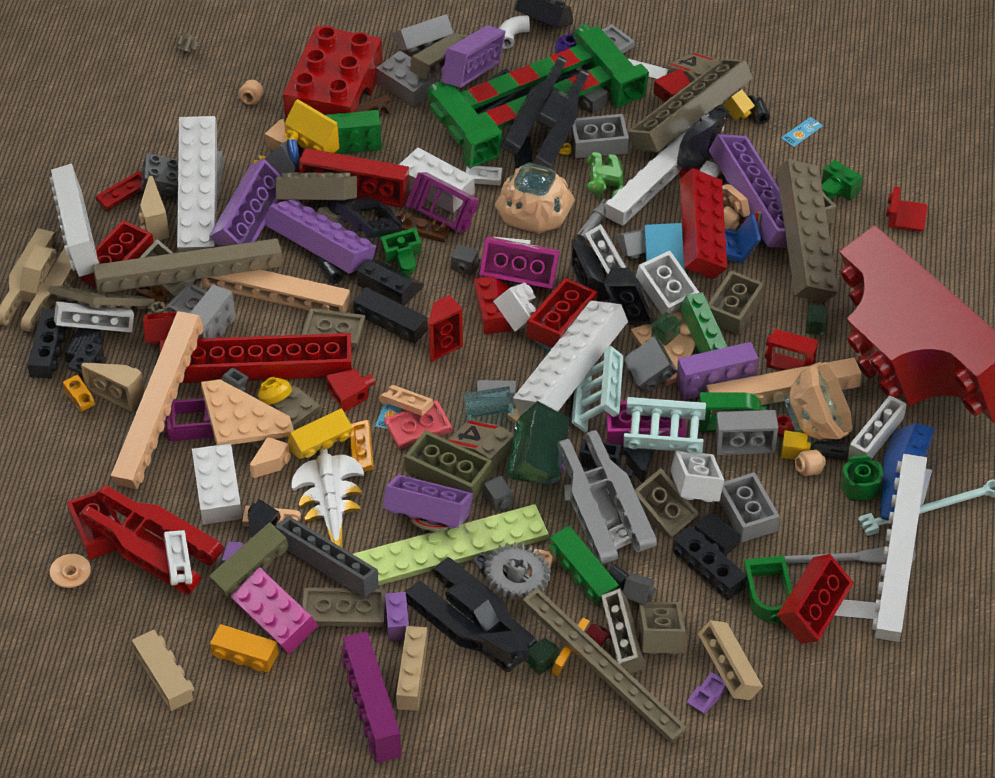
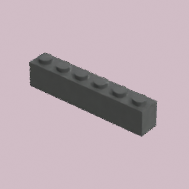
M288 516L275 526L287 538L289 545L287 551L360 596L366 598L379 588L378 569L294 518Z

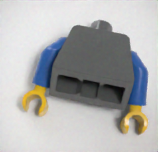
M291 130L292 135L289 133L284 134V137L289 140L288 142L285 141L267 157L258 156L260 160L264 158L281 176L282 173L294 172L299 168L300 158L296 141L298 133L294 130Z

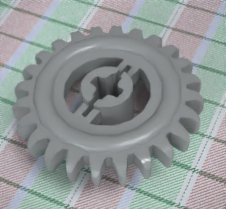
M507 542L505 550L499 545L498 551L493 549L491 555L487 556V561L484 564V573L487 575L486 580L490 582L489 586L492 588L496 587L495 592H503L502 596L504 597L509 595L510 599L517 597L518 600H521L523 596L525 598L536 588L543 592L544 588L548 586V581L551 578V568H548L549 561L544 562L545 555L538 558L539 549L535 553H531L532 545L529 549L525 550L524 543H522L519 549L516 542H514L513 548H510ZM503 568H505L508 571V578L510 580H508L504 576L502 571ZM527 568L531 570V577L528 574H526Z

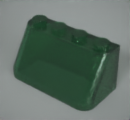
M536 401L518 418L515 425L506 476L517 481L548 485L557 483L561 477L560 470L564 462L558 449V442L566 439L570 430V418L539 401Z

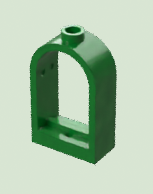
M700 392L699 402L706 403L705 420H699V432H715L717 415H710L711 410L762 411L766 410V407H761L760 399L751 393Z
M785 556L744 559L743 572L747 575L746 588L752 612L763 621L780 622L781 619L777 614L784 604L777 607L762 604L756 596L752 577L780 574L787 600L792 592V586Z

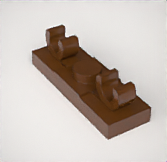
M389 95L358 105L356 112L377 109L379 117H381V109H385L386 113L389 114L391 111L388 106L390 102Z
M400 211L397 216L403 224L401 231L416 227L418 235L427 239L444 243L451 231V228L446 226V222L440 224L435 219L431 221L414 217L412 213L408 215L403 214V211Z

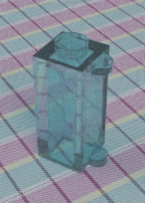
M507 386L464 393L467 419L472 420V417L503 412L514 413V392L510 393V387Z

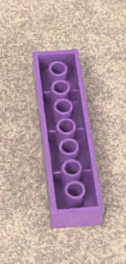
M717 134L709 152L728 183L747 198L750 214L761 212L759 233L767 247L788 248L778 185L747 136Z

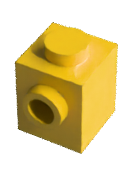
M743 90L734 94L723 104L735 121L741 117L744 120L751 114L750 110L755 106Z
M785 431L781 458L795 460L800 452L809 451L811 442H807L808 435L801 432Z

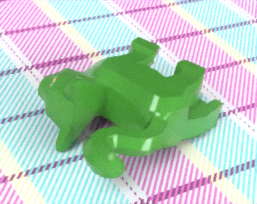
M592 152L588 156L586 162L591 165L589 174L591 181L587 184L586 188L595 194L597 200L600 201L603 191L607 189L606 185L617 187L618 189L612 193L613 198L618 190L624 187L621 160H618L616 155L609 154L606 158V162L609 165H603L600 153Z

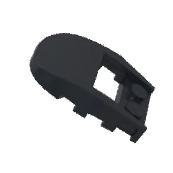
M719 106L717 111H710L709 116L703 115L700 117L698 125L694 123L686 131L679 146L678 166L692 169L711 160L712 155L709 149L717 134L722 132V127L725 124L724 118L729 113L727 109Z
M357 196V198L346 200H331L329 204V209L332 213L341 216L339 220L343 223L348 221L352 224V229L357 232L362 231L368 239L401 232L403 224L392 210L374 198ZM358 209L365 212L374 209L377 211L376 215L385 219L367 222L358 213Z

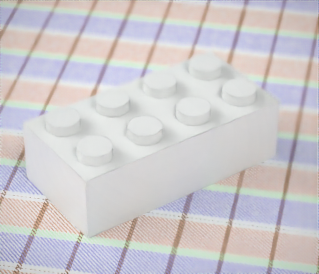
M416 148L399 164L409 166V190L412 189L418 172H427L470 195L475 193V180L473 176L420 148ZM431 185L427 200L434 201L435 192L438 190V187ZM441 190L442 193L439 195L436 204L454 213L462 205L463 200Z
M231 443L192 449L203 525L242 519Z

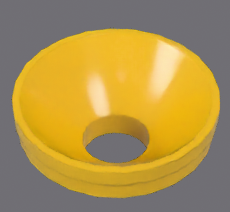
M271 377L261 384L258 398L267 405H271L289 396L292 392V387L287 380Z

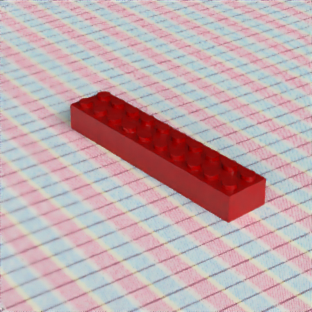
M351 333L197 339V347L191 354L190 364L185 369L182 383L222 380L223 375L231 368H235L248 376V380H267L271 377L281 379L325 378L327 375L352 369ZM160 340V353L166 340Z

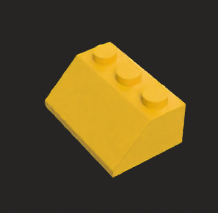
M297 99L284 123L285 133L292 135L291 130L298 133L297 144L302 148L330 153L336 152L339 149L338 123Z
M341 408L290 432L287 442L289 444V451L299 459L303 457L309 458L320 449L326 450L339 440L340 442L347 440L351 435L353 427Z

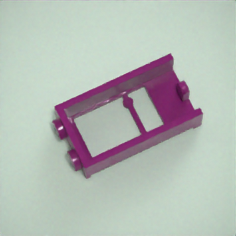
M418 172L406 206L437 220L441 224L446 222L447 227L455 230L457 233L467 232L470 228L472 216L478 209L479 199L427 172ZM431 185L438 187V190L435 192L436 196L431 209L424 207V203ZM441 190L463 200L455 222L433 211L438 197L442 193Z
M204 398L173 400L171 412L166 417L167 422H164V432L169 435V441L215 438ZM205 412V423L176 425L175 414Z

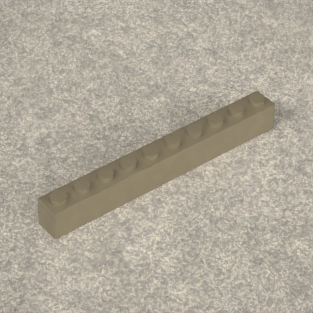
M270 239L93 265L94 280L99 294L282 267V251L278 239Z

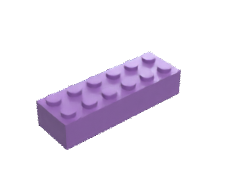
M487 25L447 48L444 53L445 64L441 70V82L461 88L498 65L501 59L506 31Z
M264 158L249 166L209 235L219 247L255 242L266 223L270 206L277 204L279 199H276V177L282 176Z
M289 199L271 205L265 223L267 227L342 270L352 273L357 271L367 259L373 260L376 246L371 244L369 240L357 236L355 232L343 228L339 223L330 221L327 216L318 214L311 207L302 205L300 201Z

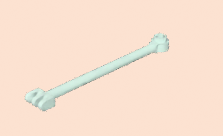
M989 480L982 488L920 505L919 514L983 495L995 497V480ZM872 513L858 518L867 536L879 533V526L889 522L881 519V517L874 519Z

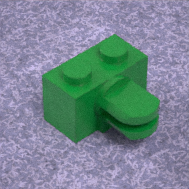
M834 159L823 168L822 191L830 200L837 195L850 201L861 192L863 176Z
M416 227L381 237V248L386 263L397 260L402 273H413L417 266L414 255L422 253L421 240Z

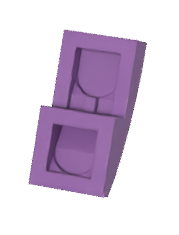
M710 672L701 687L697 686L688 699L687 704L705 714L722 696L727 686L721 677Z

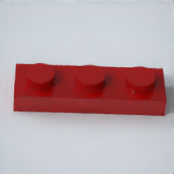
M137 171L96 195V201L106 211H109L141 192L142 173Z

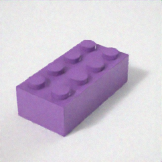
M751 342L678 358L676 384L683 400L700 397V392H706V385L757 376L759 358Z
M397 475L386 485L383 509H387L394 514L403 513L407 514L410 518H423L430 523L439 522L449 528H456L470 515L473 493Z

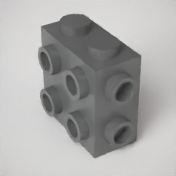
M146 153L142 166L141 191H145L149 176H153L160 195L176 198L178 193L179 160Z
M655 337L647 340L642 346L631 351L624 358L627 364L625 366L626 370L634 377V380H632L637 389H642L646 393L653 391L658 385L670 379L678 372L664 345Z

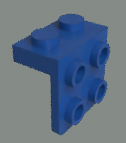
M750 214L737 231L725 228L727 260L743 263L750 256L755 246L759 244L761 236L754 214Z

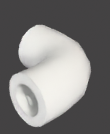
M528 15L511 17L502 23L499 29L506 31L502 49H509L514 46L515 34L530 32Z

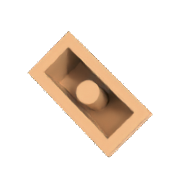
M267 437L250 463L251 477L256 478L280 471L291 458L289 444Z

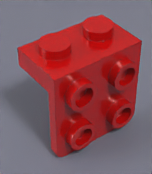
M894 186L893 194L889 193L888 204H891V206H887L886 217H889L888 227L924 231L927 204L899 200L901 187Z

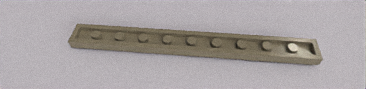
M538 588L522 600V604L670 743H673L686 731L687 727Z

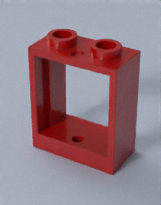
M774 328L772 335H768L766 340V346H768L764 358L767 359L766 367L784 371L815 364L819 340ZM775 347L805 355V361L775 353Z

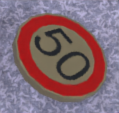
M423 518L411 519L412 523L422 528L423 531L430 530V534L435 531L449 529L443 523H430Z

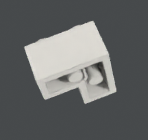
M526 283L509 288L494 300V303L514 331L527 326V320L536 311L535 307L530 303L536 297L533 294L532 288Z

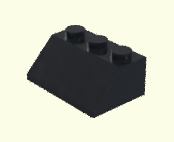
M517 0L515 11L557 28L573 24L571 7L565 5L566 2Z
M572 239L571 266L579 284L597 291V301L609 299V294L604 285L606 272L604 267L600 266V259L597 254L594 253L592 247L577 239Z
M367 259L357 269L358 286L362 288L367 287L404 306L424 287V283L379 260Z
M611 268L604 285L612 303L622 305L628 320L627 324H656L657 320L635 275L629 268Z

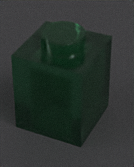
M808 304L806 333L824 335L827 306Z
M666 311L652 323L651 337L657 338L666 346L680 334L681 320Z
M544 637L528 649V662L526 663L538 675H541L554 665L558 658V647Z

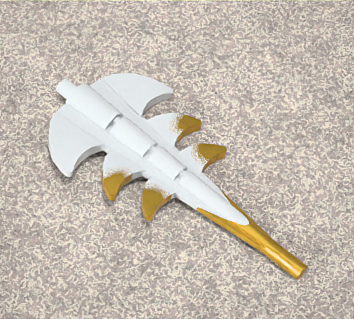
M321 449L320 455L316 460L308 461L297 469L292 479V490L295 491L304 486H315L307 490L299 502L300 508L309 504L320 503V505L313 507L307 513L305 521L310 522L315 519L324 518L330 540L343 548L342 514L359 512L361 508L351 500L342 499L351 495H362V490L353 482L342 480L352 476H364V472L360 463L354 458L347 455L331 456L328 454L327 449Z

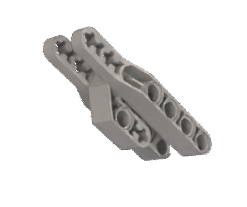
M593 430L585 434L587 445L598 467L584 472L571 441L569 439L559 441V452L572 479L570 501L598 561L601 564H605L619 559L613 543L614 538L610 536L608 530L620 525V519L637 553L656 547L657 540L627 473L610 460L598 432Z

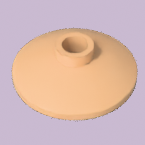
M78 554L63 555L57 558L50 568L52 581L63 588H73L83 584L91 573L89 561Z

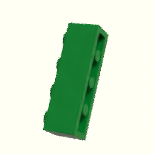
M704 294L686 295L680 306V311L699 353L726 348L727 344Z
M570 526L550 537L548 544L550 554L554 557L556 556L562 568L573 577L574 583L584 590L589 601H593L596 606H599L603 603L601 595L618 589V583Z

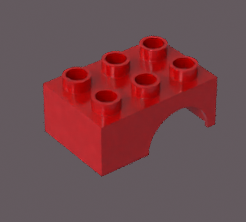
M315 26L283 93L285 121L297 99L324 115L356 112L363 90H367V94L371 96L377 84L376 68L383 63L382 38L369 36L364 32L353 33L337 30L332 26Z

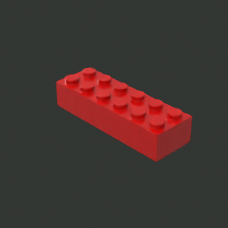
M305 148L300 158V173H350V176H357V196L371 197L383 204L404 208L408 199L409 166Z
M692 168L680 179L684 268L715 279L727 269L722 180Z

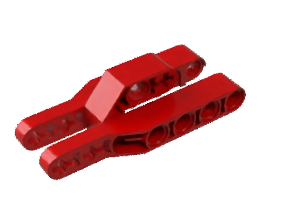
M103 485L98 490L96 497L103 504L127 517L125 522L120 525L89 506H86L79 514V518L84 524L111 539L123 558L187 595L192 593L202 578L196 571L191 569L192 584H185V582H180L178 585L170 584L165 541L162 540L164 539V532L185 530L188 554L209 566L213 565L224 551L223 545L218 540L159 505L134 502L106 485ZM184 570L177 571V575L184 574Z

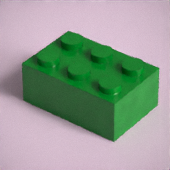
M378 110L325 115L338 123L339 149L334 153L346 154L382 150L381 124Z

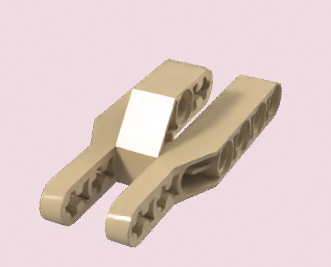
M38 228L9 274V292L0 305V325H8L20 303L24 301L31 304L22 318L21 330L33 332L39 322L42 308L48 309L61 300L56 298L57 295L49 293L50 286L69 287L77 270L73 271L70 257L67 256L65 247L55 262L57 251L52 249L56 240V232Z

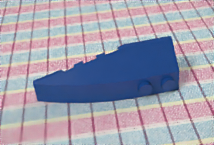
M914 423L894 431L883 458L881 519L889 521L890 512H894L895 507L891 506L892 496L897 495L894 483L895 477L899 478L900 473L896 472L898 461H902L903 454L927 457L935 428Z

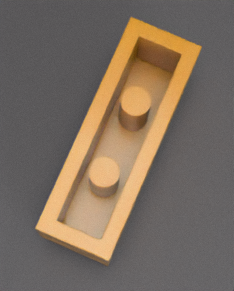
M222 624L219 625L210 642L211 654L216 658L226 659L237 665H245L256 671L269 673L279 654L276 641Z

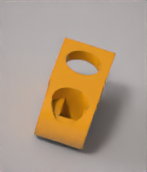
M78 374L63 381L64 394L71 399L79 412H83L95 405L91 393ZM76 382V385L69 387L71 383Z

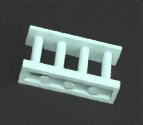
M612 346L605 348L604 361L593 366L574 390L572 424L584 433L588 431V420L603 411L609 413L612 417L619 415L623 355ZM603 370V375L592 381V375ZM602 384V390L590 396L591 390ZM601 399L600 405L589 410L590 404Z
M628 397L627 414L632 415L631 434L624 433V447L631 449L680 450L693 454L702 453L703 439H697L699 420H705L706 403ZM640 415L652 416L650 435L638 434ZM660 417L671 418L670 437L658 436ZM679 418L691 419L690 438L678 437Z

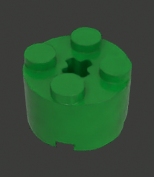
M866 455L853 456L844 464L841 488L849 500L866 501L877 498L883 476L881 464L878 461L871 460V457Z

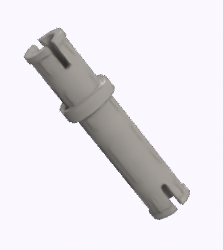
M603 199L600 205L591 212V217L576 234L577 240L585 243L588 239L585 233L597 227L605 219V204L608 199Z

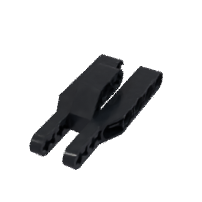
M560 55L552 66L546 80L532 88L500 146L513 155H517L536 120V122L550 129V131L544 138L543 145L536 153V158L532 165L548 170L551 168L578 116V95L590 74L588 71L581 69L568 94L555 88L554 84L567 59Z
M446 557L432 568L431 571L443 583L445 588H449L445 592V596L453 606L419 580L404 591L406 592L407 604L458 646L482 652L505 672H510L517 666L514 663L506 664L483 650V634L521 630L524 628L509 616L502 598L450 557ZM524 629L528 654H531L539 647V643L531 633Z

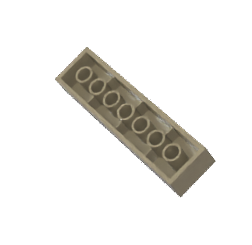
M722 58L627 132L634 148L643 151H662L664 146L675 141L677 136L685 133L694 123H698L700 117L708 115L716 106L723 104L726 98L733 96L739 88L746 86L747 82L753 78L746 60Z
M787 159L776 171L795 297L826 303L838 293L819 166Z

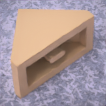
M284 119L279 120L265 133L266 147L275 150L287 141L284 137Z

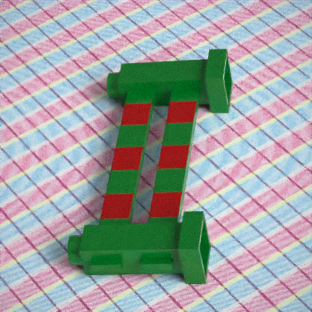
M584 24L575 30L573 39L577 44L572 48L462 92H459L454 85L449 84L446 86L443 82H437L428 89L427 97L430 99V111L463 149L462 160L471 169L500 157L502 131L500 129L513 123L527 95L479 115L474 109L545 81L559 55L567 59L560 74L585 64L591 65V69L588 70L590 74L578 97L607 86L610 89L609 100L616 108L645 97L649 71L642 63L634 66L599 26L591 28L588 24ZM577 75L554 84V87L568 94Z

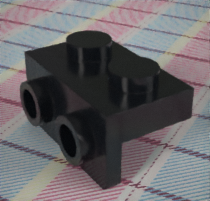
M85 341L68 365L69 370L78 372L83 383L84 378L81 365L83 363L105 364L106 358L104 357L103 346Z

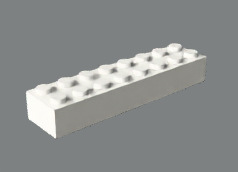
M215 116L179 117L177 248L180 253L216 247V243L209 237L217 223V123Z
M68 164L52 169L50 182L59 215L58 219L63 234L67 256L70 257L73 271L77 270L80 277L93 273V265L99 264L82 190L73 165Z
M590 301L513 397L520 416L552 420L605 352V348L609 347L627 324L628 320L621 304Z

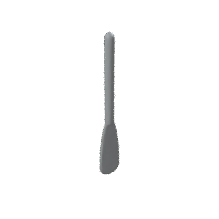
M885 547L868 549L857 553L831 554L837 562L862 561L886 564L887 559L883 558ZM915 550L913 551L912 561L916 558ZM827 554L785 556L786 564L810 563L813 557Z

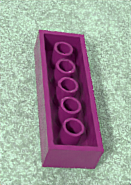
M368 632L343 637L344 646H340L343 657L341 658L344 671L347 670L348 685L353 689L352 697L354 704H357L359 708L357 709L359 720L363 721L364 736L369 740L368 748L370 755L375 756L377 763L402 757L400 731Z

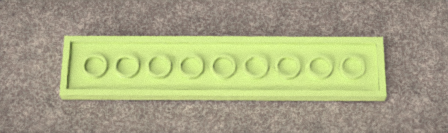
M536 504L467 522L456 528L423 534L357 552L353 555L378 569V585H383L430 572L432 568L446 557H450L459 564L473 560L481 552L487 556L491 555L493 549L498 551L499 545L505 550L507 542L510 548H513L514 542H516L517 547H521L522 543L528 545L549 539V534Z

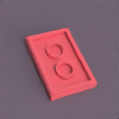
M437 400L433 401V406L423 416L410 411H404L384 418V423L399 450L414 445L425 430L437 436L453 432V428Z

